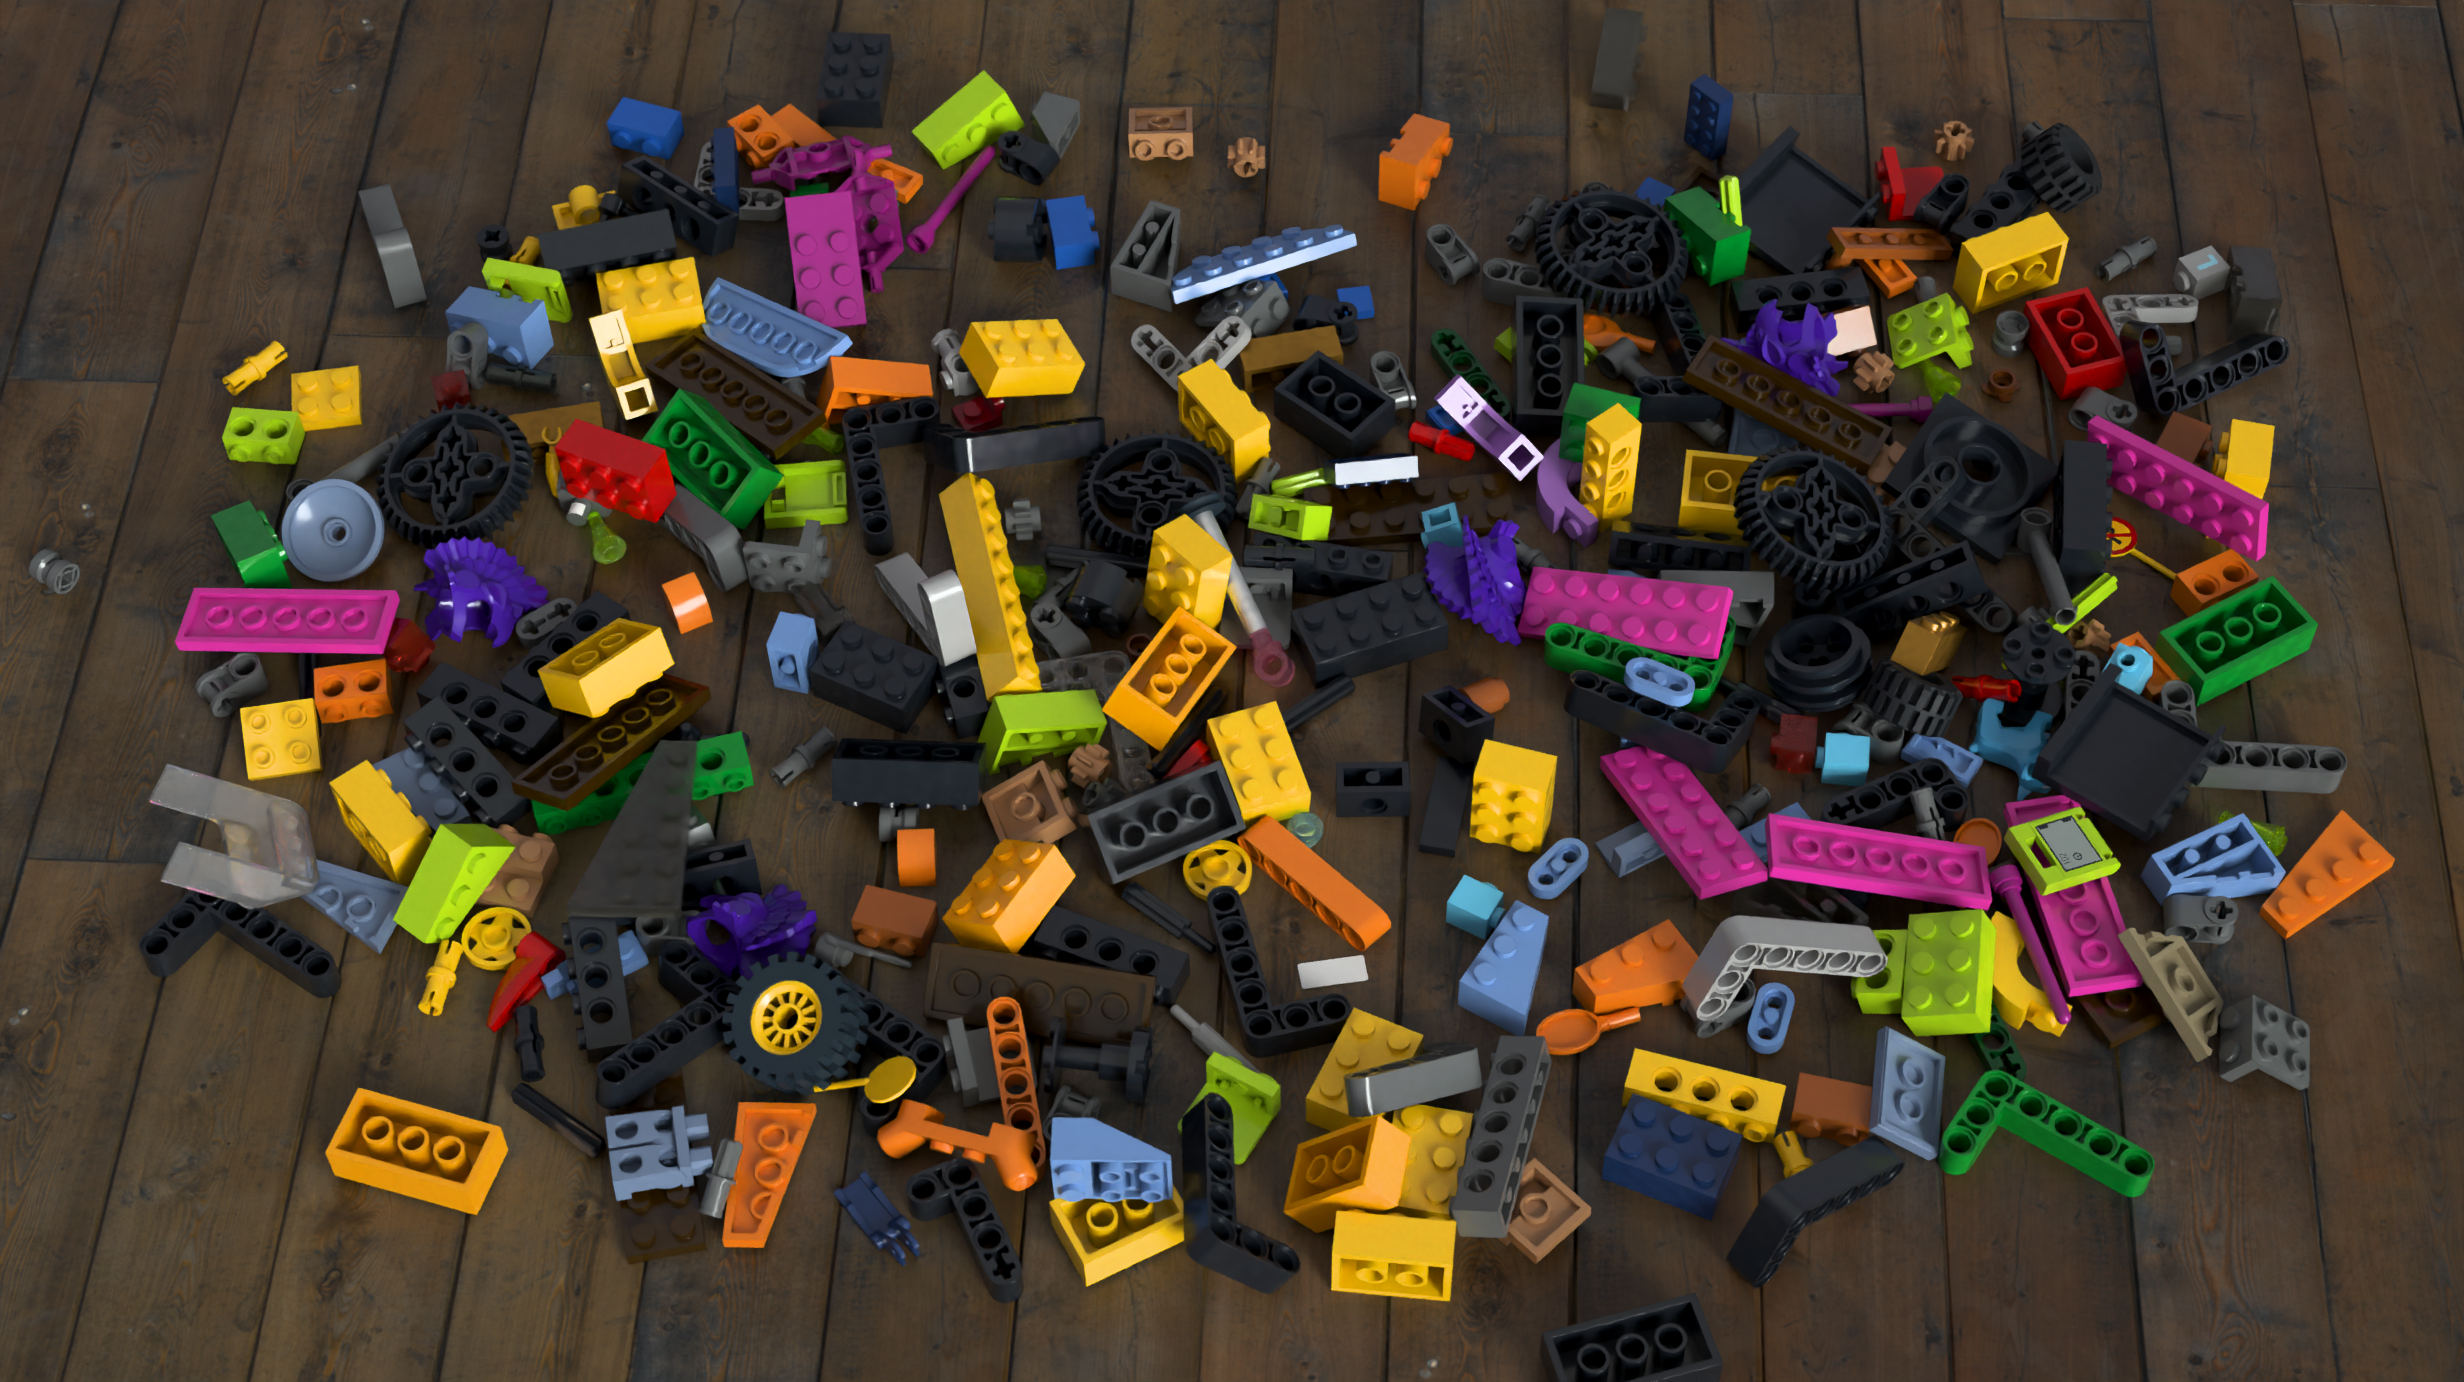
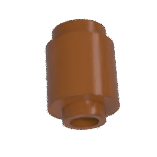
M1488 676L1458 689L1460 693L1489 714L1503 709L1504 704L1510 701L1507 685L1500 677L1492 678Z

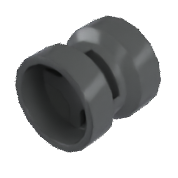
M2008 310L1998 315L1991 340L1994 352L2004 357H2015L2023 352L2026 343L2025 337L2030 326L2029 320L2024 314Z
M47 548L34 556L30 563L29 574L33 579L43 584L46 583L49 589L61 595L69 592L76 585L80 576V568L72 561L63 559L53 549Z
M906 806L900 810H896L894 807L880 808L879 838L881 842H892L897 837V830L920 828L919 808L915 806Z

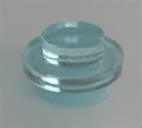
M1303 812L1294 815L1289 820L1287 830L1307 847H1312L1322 838L1324 825L1317 815Z

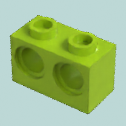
M232 407L222 440L229 460L295 465L305 437V431L298 412Z
M1253 494L1248 528L1299 540L1327 541L1332 506L1282 495Z
M1872 930L1885 952L1888 962L1885 968L1876 975L1870 977L1853 976L1851 980L1852 998L1858 1000L1863 1014H1902L1908 930Z

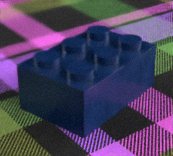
M1633 1093L1605 1153L1602 1179L1711 1221L1739 1158L1743 1135Z

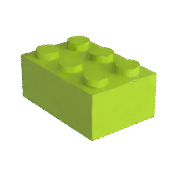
M1983 909L1909 915L1901 1018L1916 1037L1990 1032L1996 928Z

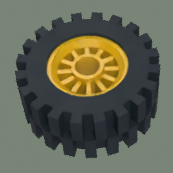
M787 952V960L778 954L768 956L770 966L766 967L757 962L749 967L755 975L750 979L741 975L736 981V984L742 987L739 995L737 996L733 993L728 995L726 1002L734 1008L732 1013L723 1012L722 1023L732 1028V1031L723 1033L725 1043L734 1048L729 1053L734 1061L742 1065L740 1068L774 1090L778 1089L790 1095H795V1091L803 1095L814 1094L813 1085L825 1090L831 1085L830 1077L835 1075L843 1080L849 1074L844 1068L848 1060L857 1064L861 1055L854 1051L856 1044L866 1046L868 1035L859 1030L860 1026L869 1025L868 1015L859 1009L866 1005L864 999L854 991L857 987L851 980L815 956L806 953V956L803 957L798 952ZM798 1014L796 1025L791 1029H787V1022L790 1017Z

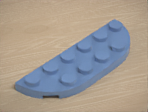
M1331 225L1326 228L1302 231L1300 227H1290L1283 230L1282 235L1276 237H1259L1254 239L1250 245L1227 247L1222 250V254L1213 257H1196L1192 260V265L1172 277V287L1170 289L1172 300L1175 304L1355 247L1357 246L1355 233L1343 230L1342 225Z
M719 277L710 287L703 303L706 324L704 323L702 326L706 335L752 366L775 376L791 378L812 373L827 366L830 356L842 357L844 352L853 344L848 335Z

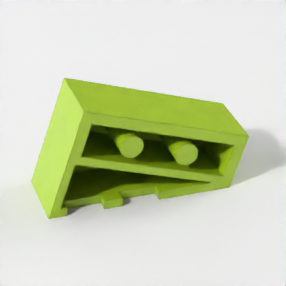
M983 70L911 132L921 148L944 170L980 151L987 145L998 141L999 136L1004 132L1017 131L1024 127L1025 124L1006 91Z
M1095 689L1049 693L1038 692L1020 695L1005 694L994 696L977 742L986 743V768L988 774L992 775L1000 773L999 766L1020 761L1021 765L1025 766L1032 764V757L1053 752L1054 757L1072 753L1079 746L1086 747L1087 744L1091 746L1095 743L1099 744L1107 721Z
M440 824L393 921L423 943H440L442 940H449L516 846L486 824Z

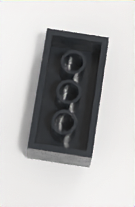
M669 209L538 234L543 266L546 269L559 271L565 288L575 285L574 281L587 279L588 282H597L596 273L677 260V245Z
M1516 295L1511 313L1512 427L1522 434L1561 436L1563 412L1573 384L1575 382L1585 385L1583 299Z
M2065 440L2053 483L2052 549L2069 593L2079 594L2099 576L2106 573V561L2104 560H2110L2112 539H2106V533L2111 531L2112 512H2106V508L2110 506L2112 499V485H2107V479L2111 478L2113 460L2107 458V444Z
M1423 572L1291 611V638L1315 689L1323 687L1342 674L1355 678L1447 650L1449 624L1434 594L1430 593L1431 588L1428 582L1425 581L1426 578Z
M842 738L832 757V801H842V804L845 806H860L864 802H878L879 806L886 808L897 807L900 803L915 804V807L921 809L934 808L938 804L951 805V808L956 810H968L973 808V806H979L986 785V743Z
M1221 760L1204 761L1077 814L1102 882L1116 884L1246 829Z
M1696 1293L1544 1332L1541 1337L1539 1354L1549 1382H1719L1723 1367L1722 1359Z

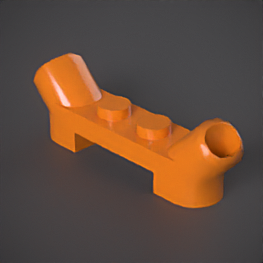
M903 1099L897 1117L878 1130L877 1140L879 1145L888 1156L901 1159L926 1142L931 1143L929 1148L948 1155H952L953 1149L963 1151L962 1157L977 1163L984 1164L986 1158L992 1159L1003 1185L1011 1190H1025L1032 1186L1038 1178L1039 1173L1031 1157L1037 1137L1017 1128L993 1122L988 1137L944 1126L942 1124L945 1114L929 1105Z

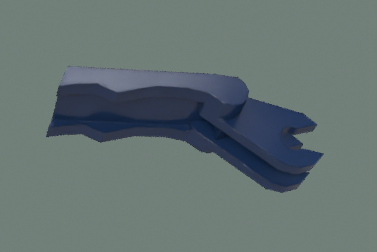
M864 1171L859 1174L860 1178L843 1190L840 1188L833 1192L835 1198L878 1250L884 1248L901 1266L907 1264L904 1259L906 1255L894 1239L897 1238L916 1257L921 1254L917 1249L920 1246L914 1236L908 1231L911 1229L909 1221L904 1215L900 1214L879 1186Z

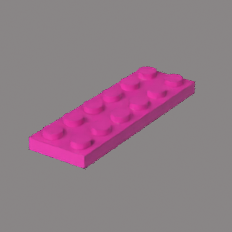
M2098 415L2088 422L2087 442L2107 444V458L2113 460L2111 478L2107 479V484L2256 562L2266 554L2268 502Z
M1533 567L1518 633L1522 637L1545 640L1546 629L1554 623L1562 622L1665 654L1718 660L1734 592L1729 587Z
M194 588L175 643L179 651L383 654L400 598L396 590Z
M1642 745L1600 756V769L1700 900L1767 881L1768 868L1686 764Z
M2064 795L2005 803L2003 813L2008 828L2075 807H2081V805ZM2034 842L2031 850L2044 869L2051 867L2052 865L2040 847ZM2024 870L2068 997L2142 986V975L2117 936L2125 931L2126 927L2107 876L2042 896Z
M1771 813L1768 814L1765 821L1769 877L1966 908L1983 909L1988 911L1992 903L1985 847Z

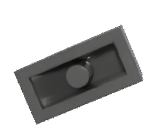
M1044 91L1039 102H1035L1032 105L1030 121H1033L1034 136L1037 141L1053 147L1059 154L1060 160L1081 124L1080 101Z

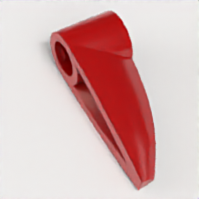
M538 932L528 933L519 942L515 952L516 959L503 976L495 991L486 1026L493 1033L513 1017V1011L515 1012L516 1008L527 1005L544 988L541 977L556 969L557 965L566 960L565 951Z

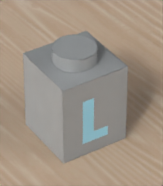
M2208 246L2178 258L2172 281L2178 291L2199 300L2224 290L2230 266L2212 246Z

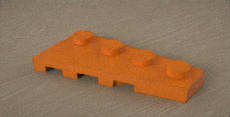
M2341 810L2261 906L2259 915L2280 936L2287 939L2390 869L2395 858L2346 812Z
M739 1102L734 1140L743 1144V1150L733 1179L737 1182L736 1185H731L727 1198L722 1238L724 1247L764 1248L816 1115L817 1108L815 1103Z

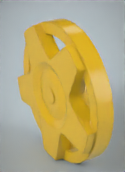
M1218 840L1188 853L1183 864V877L1188 889L1195 896L1206 901L1209 892L1218 886L1233 887L1241 895L1249 887L1252 878V864L1248 854L1240 846L1230 841ZM1214 849L1227 850L1228 852L1223 855H1219L1214 851ZM1198 856L1200 865L1190 869L1193 860ZM1242 862L1246 867V874L1238 870ZM1198 886H1204L1205 890L1201 889Z
M494 907L481 911L469 920L463 930L461 943L467 959L475 967L485 970L503 969L505 971L509 969L516 959L514 951L519 942L532 930L526 917L519 911L507 907ZM495 917L494 921L489 925L481 923ZM513 919L520 922L524 928H514ZM469 938L477 942L472 950L469 949Z

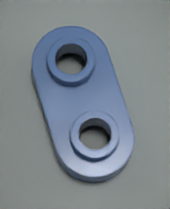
M1645 657L1630 660L1625 668L1624 682L1629 689L1676 707L1687 705L1693 698L1695 682L1685 672Z
M1564 838L1556 842L1529 869L1527 880L1529 891L1540 899H1553L1559 896L1586 869L1589 857L1587 846L1576 838ZM1566 859H1571V860H1574L1575 862H1574V863H1567V862H1565L1564 860H1566ZM1549 882L1551 885H1543L1541 883Z
M1781 983L1765 984L1759 989L1756 996L1746 1039L1749 1046L1758 1053H1775L1781 1049L1785 1041L1795 997L1791 989ZM1775 1004L1778 1005L1780 1008L1774 1009L1770 1008L1768 1005ZM1761 1035H1767V1036H1769L1771 1039H1770V1040H1766V1039L1760 1038L1759 1036H1761Z

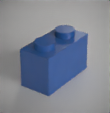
M626 97L621 99L607 121L611 145L667 160L670 159L685 134L681 111Z
M1084 195L1045 200L1047 224L1056 270L1095 264L1094 251L1100 250L1097 231L1091 232V227H1095L1094 213L1092 207L1086 208Z

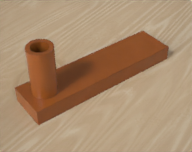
M1831 227L1826 238L1835 251L1825 270L1848 268L1852 259L1949 260L1954 249L1944 235L1937 232V229Z

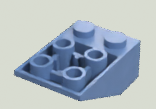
M1052 1117L1050 1162L1054 1198L1070 1202H1078L1083 1199H1103L1108 1202H1119L1123 1199H1142L1147 1202H1159L1163 1199H1173L1170 1154L1094 1118Z

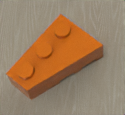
M1415 113L1400 130V134L1403 135L1400 140L1393 138L1389 146L1392 147V150L1390 152L1382 151L1380 154L1379 201L1414 211L1420 199H1426L1432 177L1437 178L1443 156L1448 157L1452 149L1453 138L1449 137V123Z
M830 356L816 398V406L824 411L827 420L819 427V431L829 430V424L842 423L843 414L854 407L922 396L932 398L933 390L929 365Z
M1667 919L1575 968L1572 993L1585 1010L1594 1013L1597 1017L1604 1014L1610 1015L1633 1007H1637L1639 1010L1640 1007L1661 1003L1662 1006L1673 1005L1674 1000L1682 999L1686 995L1682 984L1698 959V955L1672 922Z

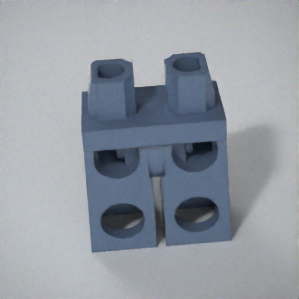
M677 1106L672 1107V1111L655 1110L605 1117L616 1201L631 1199L632 1193L655 1188L671 1189L681 1184L683 1187L694 1186L693 1176L711 1172L713 1167L711 1145L689 1148V1142L710 1139L706 1114L685 1115L684 1107Z

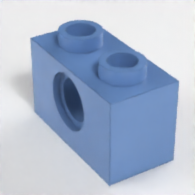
M780 611L766 644L774 687L808 694L812 685L809 670L820 656L814 618L799 613L791 614Z

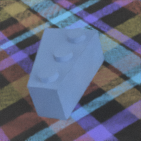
M469 286L445 311L450 333L468 322L480 323L488 332L487 353L500 356L515 366L526 365L529 369H533L554 345L544 300L535 299L533 303L523 302L522 297L518 295H513L510 299L500 297L501 295L497 291ZM464 336L465 340L471 343L470 340L466 336Z
M2242 813L2151 855L2140 877L2158 903L2163 906L2162 902L2164 899L2174 894L2234 898L2273 893L2286 871L2245 814Z
M1516 900L1460 979L1458 1005L1516 1036H1524L1546 945L1549 916Z

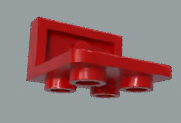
M1895 146L1882 147L1880 161H1875L1874 165L1875 179L1879 180L1880 192L1883 193L1880 200L1885 205L1888 221L1914 220L1913 215L1920 200L1926 194H1929L1944 177L1943 170L1937 166L1900 168Z

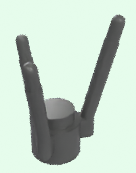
M830 931L825 932L820 937L815 947V957L826 962L837 971H839L837 967H845L850 963L854 953L906 968L912 967L911 961L853 943Z

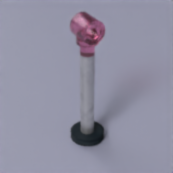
M1215 493L1200 497L1176 512L1174 515L1175 519L1186 514L1232 554L1215 519V516L1226 507L1225 503L1219 502L1222 498L1221 494ZM1232 556L1226 591L1255 650L1251 654L1254 660L1255 672L1259 678L1272 687L1285 686L1294 677V662L1285 653L1280 641L1273 640L1243 575ZM1274 659H1281V670L1277 674L1268 675L1267 666L1269 662Z

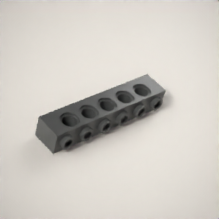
M1500 1036L1497 1050L1492 1051L1490 1055V1075L1482 1084L1483 1100L1481 1107L1476 1108L1474 1112V1132L1472 1137H1468L1466 1141L1465 1164L1458 1169L1456 1196L1450 1198L1449 1216L1451 1220H1455L1460 1237L1506 1238L1552 1065L1545 1036Z

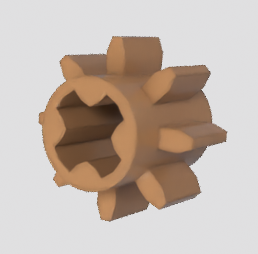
M1959 121L1944 122L1942 131L1935 130L1934 133L1935 153H1940L1944 159L1950 161L1960 158L1964 159L1965 151L1972 152L1973 149L1972 129H1968L1964 123Z
M1250 137L1239 138L1235 146L1228 145L1227 167L1234 168L1235 173L1239 176H1254L1258 168H1265V146H1259L1258 142Z
M1876 351L1873 355L1871 352H1867L1853 366V371L1858 375L1853 382L1864 392L1866 390L1870 394L1874 390L1878 393L1882 392L1894 380L1895 374L1890 368L1895 363L1884 353L1880 354Z
M2092 619L2089 624L2079 620V623L2074 624L2067 632L2066 638L2070 641L2075 651L2085 650L2091 652L2100 660L2109 650L2110 643L2108 639L2111 637V634L2106 632L2104 625L2095 619Z
M1096 743L1093 746L1087 744L1086 747L1079 746L1076 748L1068 761V769L1074 774L1071 781L1084 789L1095 781L1104 783L1105 779L1111 775L1113 764L1107 759L1109 751Z

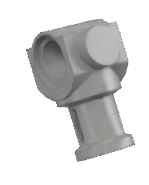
M952 329L938 332L932 339L931 346L934 352L939 353L942 357L941 366L944 371L939 372V376L946 391L951 390L955 397L976 393L980 387L959 354L962 345L960 344L958 332Z

